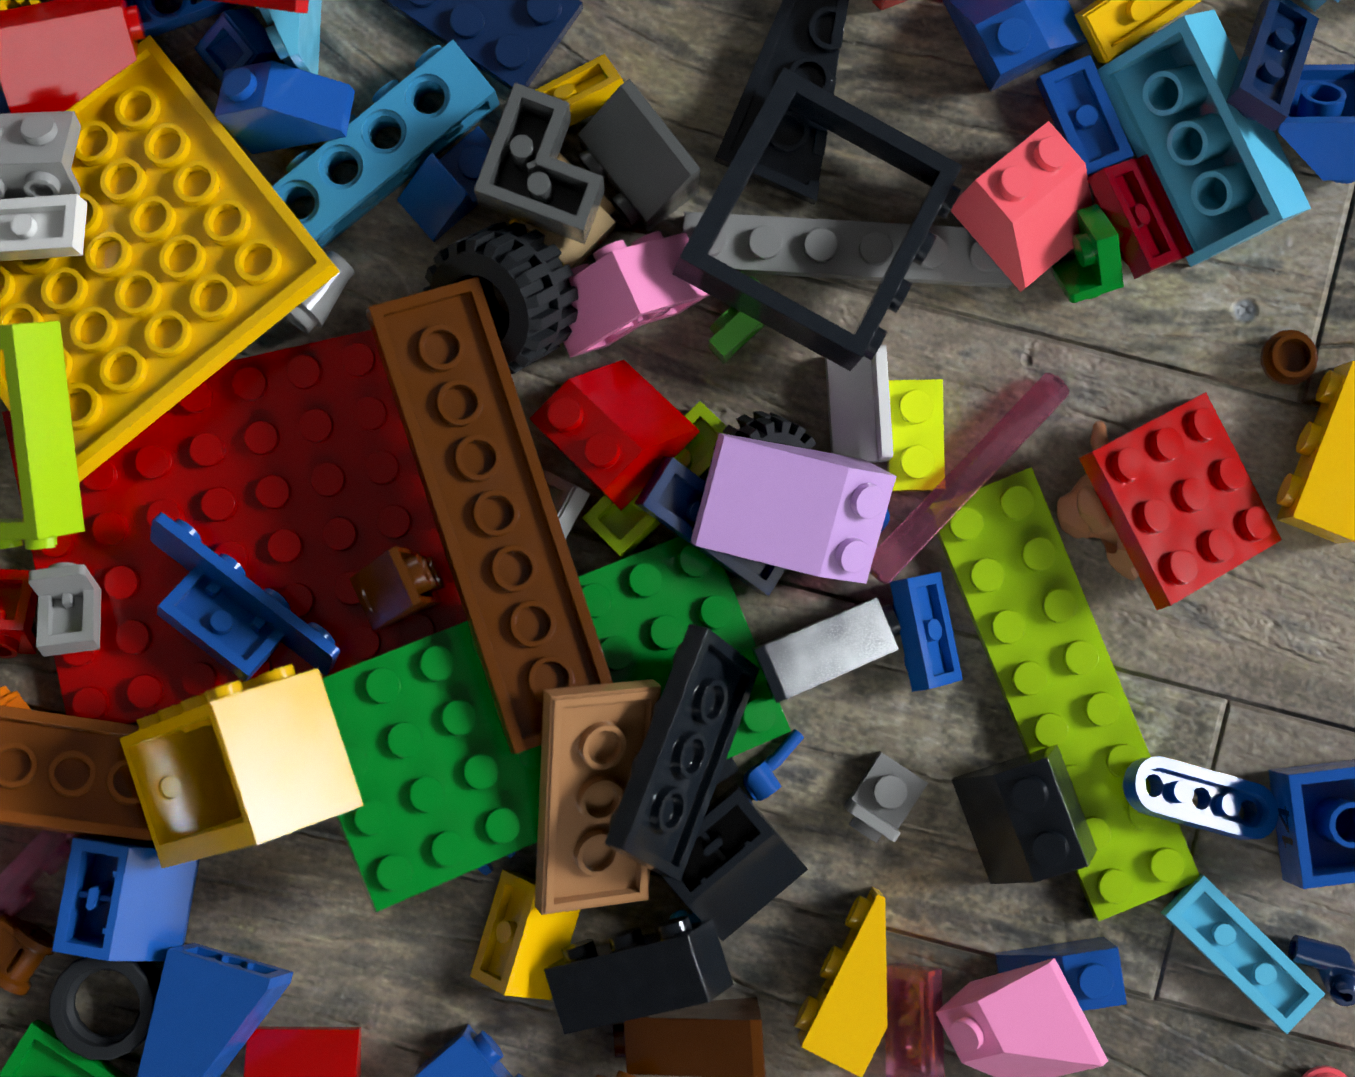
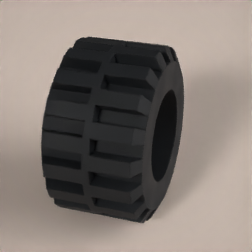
M501 222L447 245V248L439 251L433 258L435 264L427 269L425 279L430 283V286L423 288V292L479 277L510 373L514 374L560 347V343L568 339L572 333L569 325L576 322L578 310L571 305L572 302L579 298L577 287L571 286L569 282V277L573 276V272L569 264L563 266L558 257L562 252L555 244L547 246L544 243L545 235L536 229L527 233L525 224L514 222L507 226L505 222ZM492 283L502 293L508 306L509 315L499 305Z

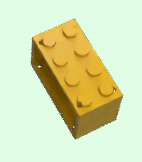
M291 664L258 675L257 678L242 683L236 681L204 692L205 694L160 710L156 714L138 719L137 723L140 730L120 738L161 868L257 845L363 806L318 668L296 675Z

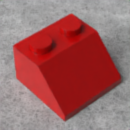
M624 359L568 379L529 418L549 441L621 511L643 490L663 456L675 458L700 432L695 425Z

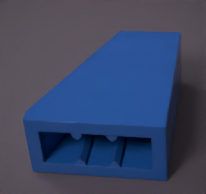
M197 943L168 948L137 1077H221L290 985L293 971Z

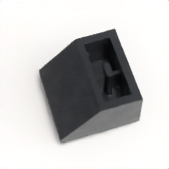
M735 783L708 806L681 881L662 877L701 921L713 919L718 937L724 941L804 874L808 868L739 785Z

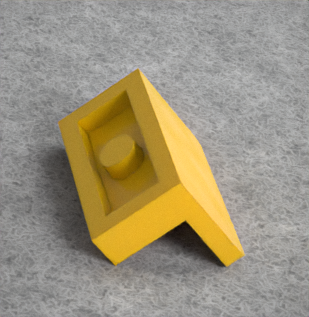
M502 869L470 977L504 996L551 1000L553 997L544 969L563 958L561 949L571 943L580 910L541 915L535 907L536 880L520 872Z

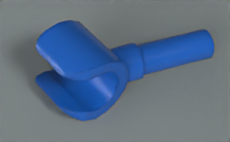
M793 729L772 755H769L764 761L756 764L744 774V786L755 801L766 799L782 787L772 771L781 766L804 739V736L796 729Z

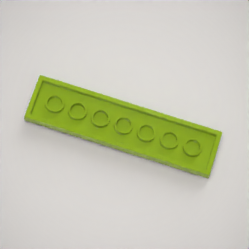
M1032 467L927 509L1026 754L1058 744L1097 848L1090 865L1075 870L1094 919L1098 922L1192 884L1200 874L1179 823L1142 814L1136 811L1125 797L1123 778L1127 768L1135 760L1151 757ZM1146 778L1145 786L1147 793L1149 794L1151 786L1150 782Z

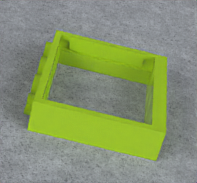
M60 321L0 325V350L3 349L23 510V518L0 519V549L23 546V540L26 550L53 548L57 545L56 536L85 531Z

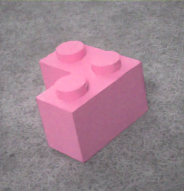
M661 231L652 232L637 239L629 247L626 246L624 240L615 241L593 253L596 260L593 264H582L571 269L573 276L569 277V282L571 286L577 287L579 299L572 302L571 306L578 310L577 320L569 325L572 333L563 342L570 358L608 347L638 327L678 315L709 296L708 293L672 274L681 253L689 241L686 232L663 238Z

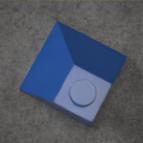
M942 0L990 92L1087 43V39L1074 16L1075 13L1068 0Z
M1355 64L1304 65L1288 117L1277 128L1278 133L1323 181H1334L1342 184L1355 182Z

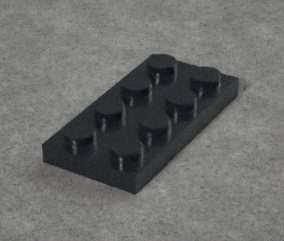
M689 624L682 643L675 651L672 670L662 696L654 705L652 722L642 748L632 762L630 779L620 805L612 814L610 830L604 843L657 874L679 882L683 876L760 668L709 628Z

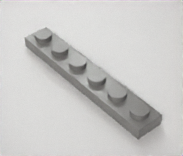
M684 211L683 233L686 232L689 239L704 212ZM730 214L709 255L747 274L881 281L910 224ZM931 225L929 232L935 234L937 238L921 266L912 262L904 279L911 283L1009 288L1012 285L1010 279L966 228Z

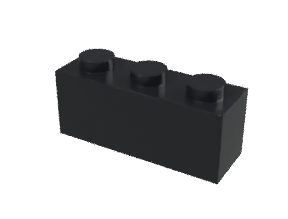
M680 916L658 924L656 926L657 932L642 935L640 927H636L610 936L608 938L609 944L595 947L593 939H586L562 948L563 958L545 968L544 972L564 1034L709 1003L734 985L713 919L691 924L689 916Z

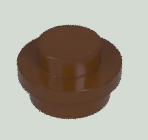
M1284 330L1272 335L1265 342L1261 350L1260 361L1263 371L1272 381L1290 386L1307 380L1313 374L1317 366L1318 354L1315 344L1307 335L1296 330Z

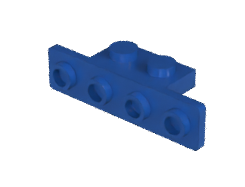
M162 512L152 520L151 542L190 571L158 605L157 615L242 681L250 680L281 643L315 669L318 668L319 672L323 675H328L334 668L340 650L335 646L334 638L326 629L314 622L307 624L290 611L291 608L288 602L278 592L270 588L261 589L246 577L245 570L235 559L224 553L217 555L202 543L197 531L181 519L173 521Z

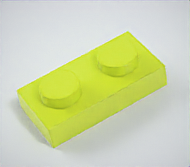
M943 379L889 380L893 458L887 461V471L896 475L892 492L945 490Z

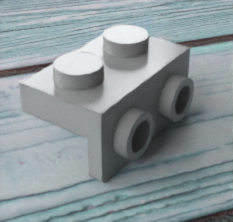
M74 111L0 114V199L66 194L80 195L81 188L71 170L81 130L80 122Z

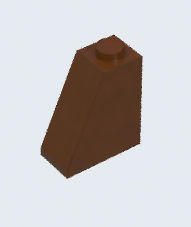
M757 997L712 1000L705 1004L613 1024L615 1058L626 1057L628 1074L688 1077H766L762 1018Z

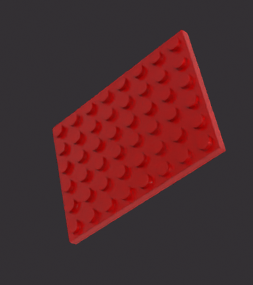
M371 330L229 361L79 482L85 531L56 536L57 545L53 548L31 550L35 570L45 569L59 562L83 564L101 588L100 650L54 655L66 715L131 724L137 722L138 719L156 714L160 710L180 704L184 700L205 694L204 692L236 681L244 682L157 615L158 605L190 572L151 542L152 520L160 512L167 515L173 521L181 519L191 525L200 535L202 543L217 555L224 553L231 556L243 567L248 579L261 589L270 588L278 592L288 602L291 608L290 611L307 624L314 622L322 626L331 634L335 640V646L339 648L340 653L334 668L328 675H323L320 672L321 678L467 621ZM8 410L3 411L2 416L21 500L11 413ZM396 546L419 551L421 556L425 555L426 558L431 556L445 584L444 588L437 591L442 603L383 630L373 631L349 578L387 550ZM281 643L250 679L291 664L296 675L314 670L315 668Z

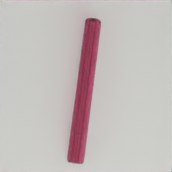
M1049 372L1045 373L876 548L870 568V574L884 584L890 583L1069 396L1070 390L1059 376Z

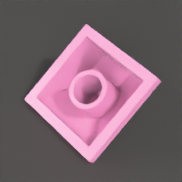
M1055 958L971 981L935 1012L961 1063L993 1077H1058L1102 1067L1108 1062Z

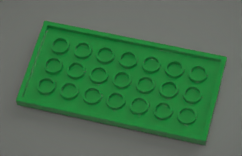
M679 536L578 577L613 683L653 679L661 686L662 696L673 667L675 651L682 643L689 624L709 628L760 668L726 760L791 732L780 703L774 702L771 698L766 684L768 682L762 667L758 664L751 649L756 646L728 575L719 564ZM467 621L322 678L363 806L336 815V818L374 912L381 911L537 842L542 745L517 754H511Z

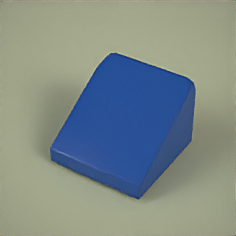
M248 9L224 11L194 47L221 82L225 70L266 62L276 54L266 30Z

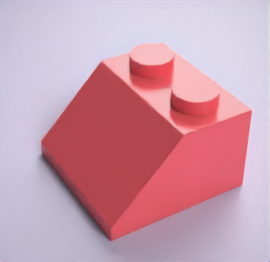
M1048 121L979 176L957 198L950 210L1020 292L1074 248L1073 235L1079 234L1077 210L1092 206L1086 163Z

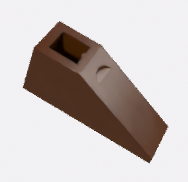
M398 546L387 550L349 578L373 631L383 630L442 603L437 591L445 587L442 576L431 556L426 558L425 555L421 556L419 551Z

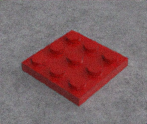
M1206 392L1079 457L1156 610L1175 604L1282 540Z

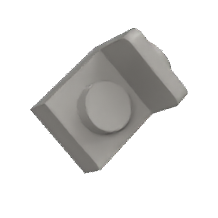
M879 751L844 804V808L854 815L849 825L875 843L879 841L882 835L895 842L901 834L898 831L899 827L928 783Z

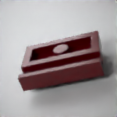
M1148 154L1104 168L1087 178L1094 192L1095 203L1099 204L1118 233L1121 258L1129 266L1134 279L1161 269L1171 263L1178 262L1194 253Z

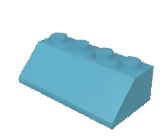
M1215 10L1184 15L1097 69L1137 158L1148 154L1194 250L1193 254L1186 257L1190 267L1250 240L1311 209L1275 133L1259 122L1244 117L1235 107L1226 102L1240 61Z

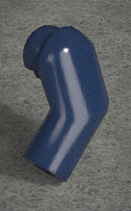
M1295 934L1289 945L1288 958L1293 963L1316 968L1326 990L1330 993L1331 999L1336 1004L1346 1007L1354 1005L1355 963L1350 953L1342 946Z

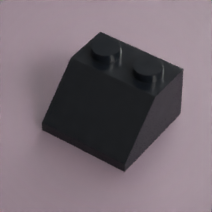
M1058 744L952 779L990 884L1035 883L1090 865L1097 848Z

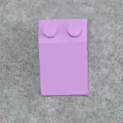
M719 433L690 543L698 547L817 577L866 584L896 475L861 458Z

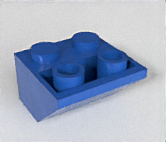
M84 835L73 837L52 951L104 961H165L168 948L185 944L200 859L161 868L153 844Z

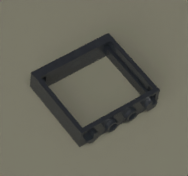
M784 67L681 253L672 274L851 371L863 356L872 360L880 348L887 331L879 327L888 309L896 313L905 300L912 283L904 279L912 262L921 266L930 252L937 236L929 232V229L936 216L938 215L945 219L955 204L961 188L953 185L962 165ZM788 108L930 186L854 333L847 331L709 255Z

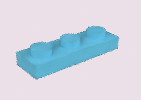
M1200 874L1192 884L1185 886L1160 912L1285 1034H1288L1325 995L1298 966L1204 875Z

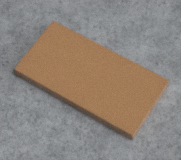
M653 679L544 689L535 907L541 915L649 900L650 869L604 843L610 830L612 814L620 805L630 779L632 762L641 750L652 722L654 705L661 697V686Z

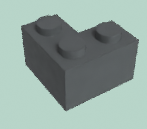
M514 83L474 192L480 206L585 244L604 195V178L601 175L557 159L571 123L569 102Z

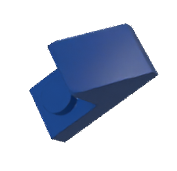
M479 126L440 159L431 153L397 199L399 204L433 242L437 241L479 204L474 188L492 143L491 139Z

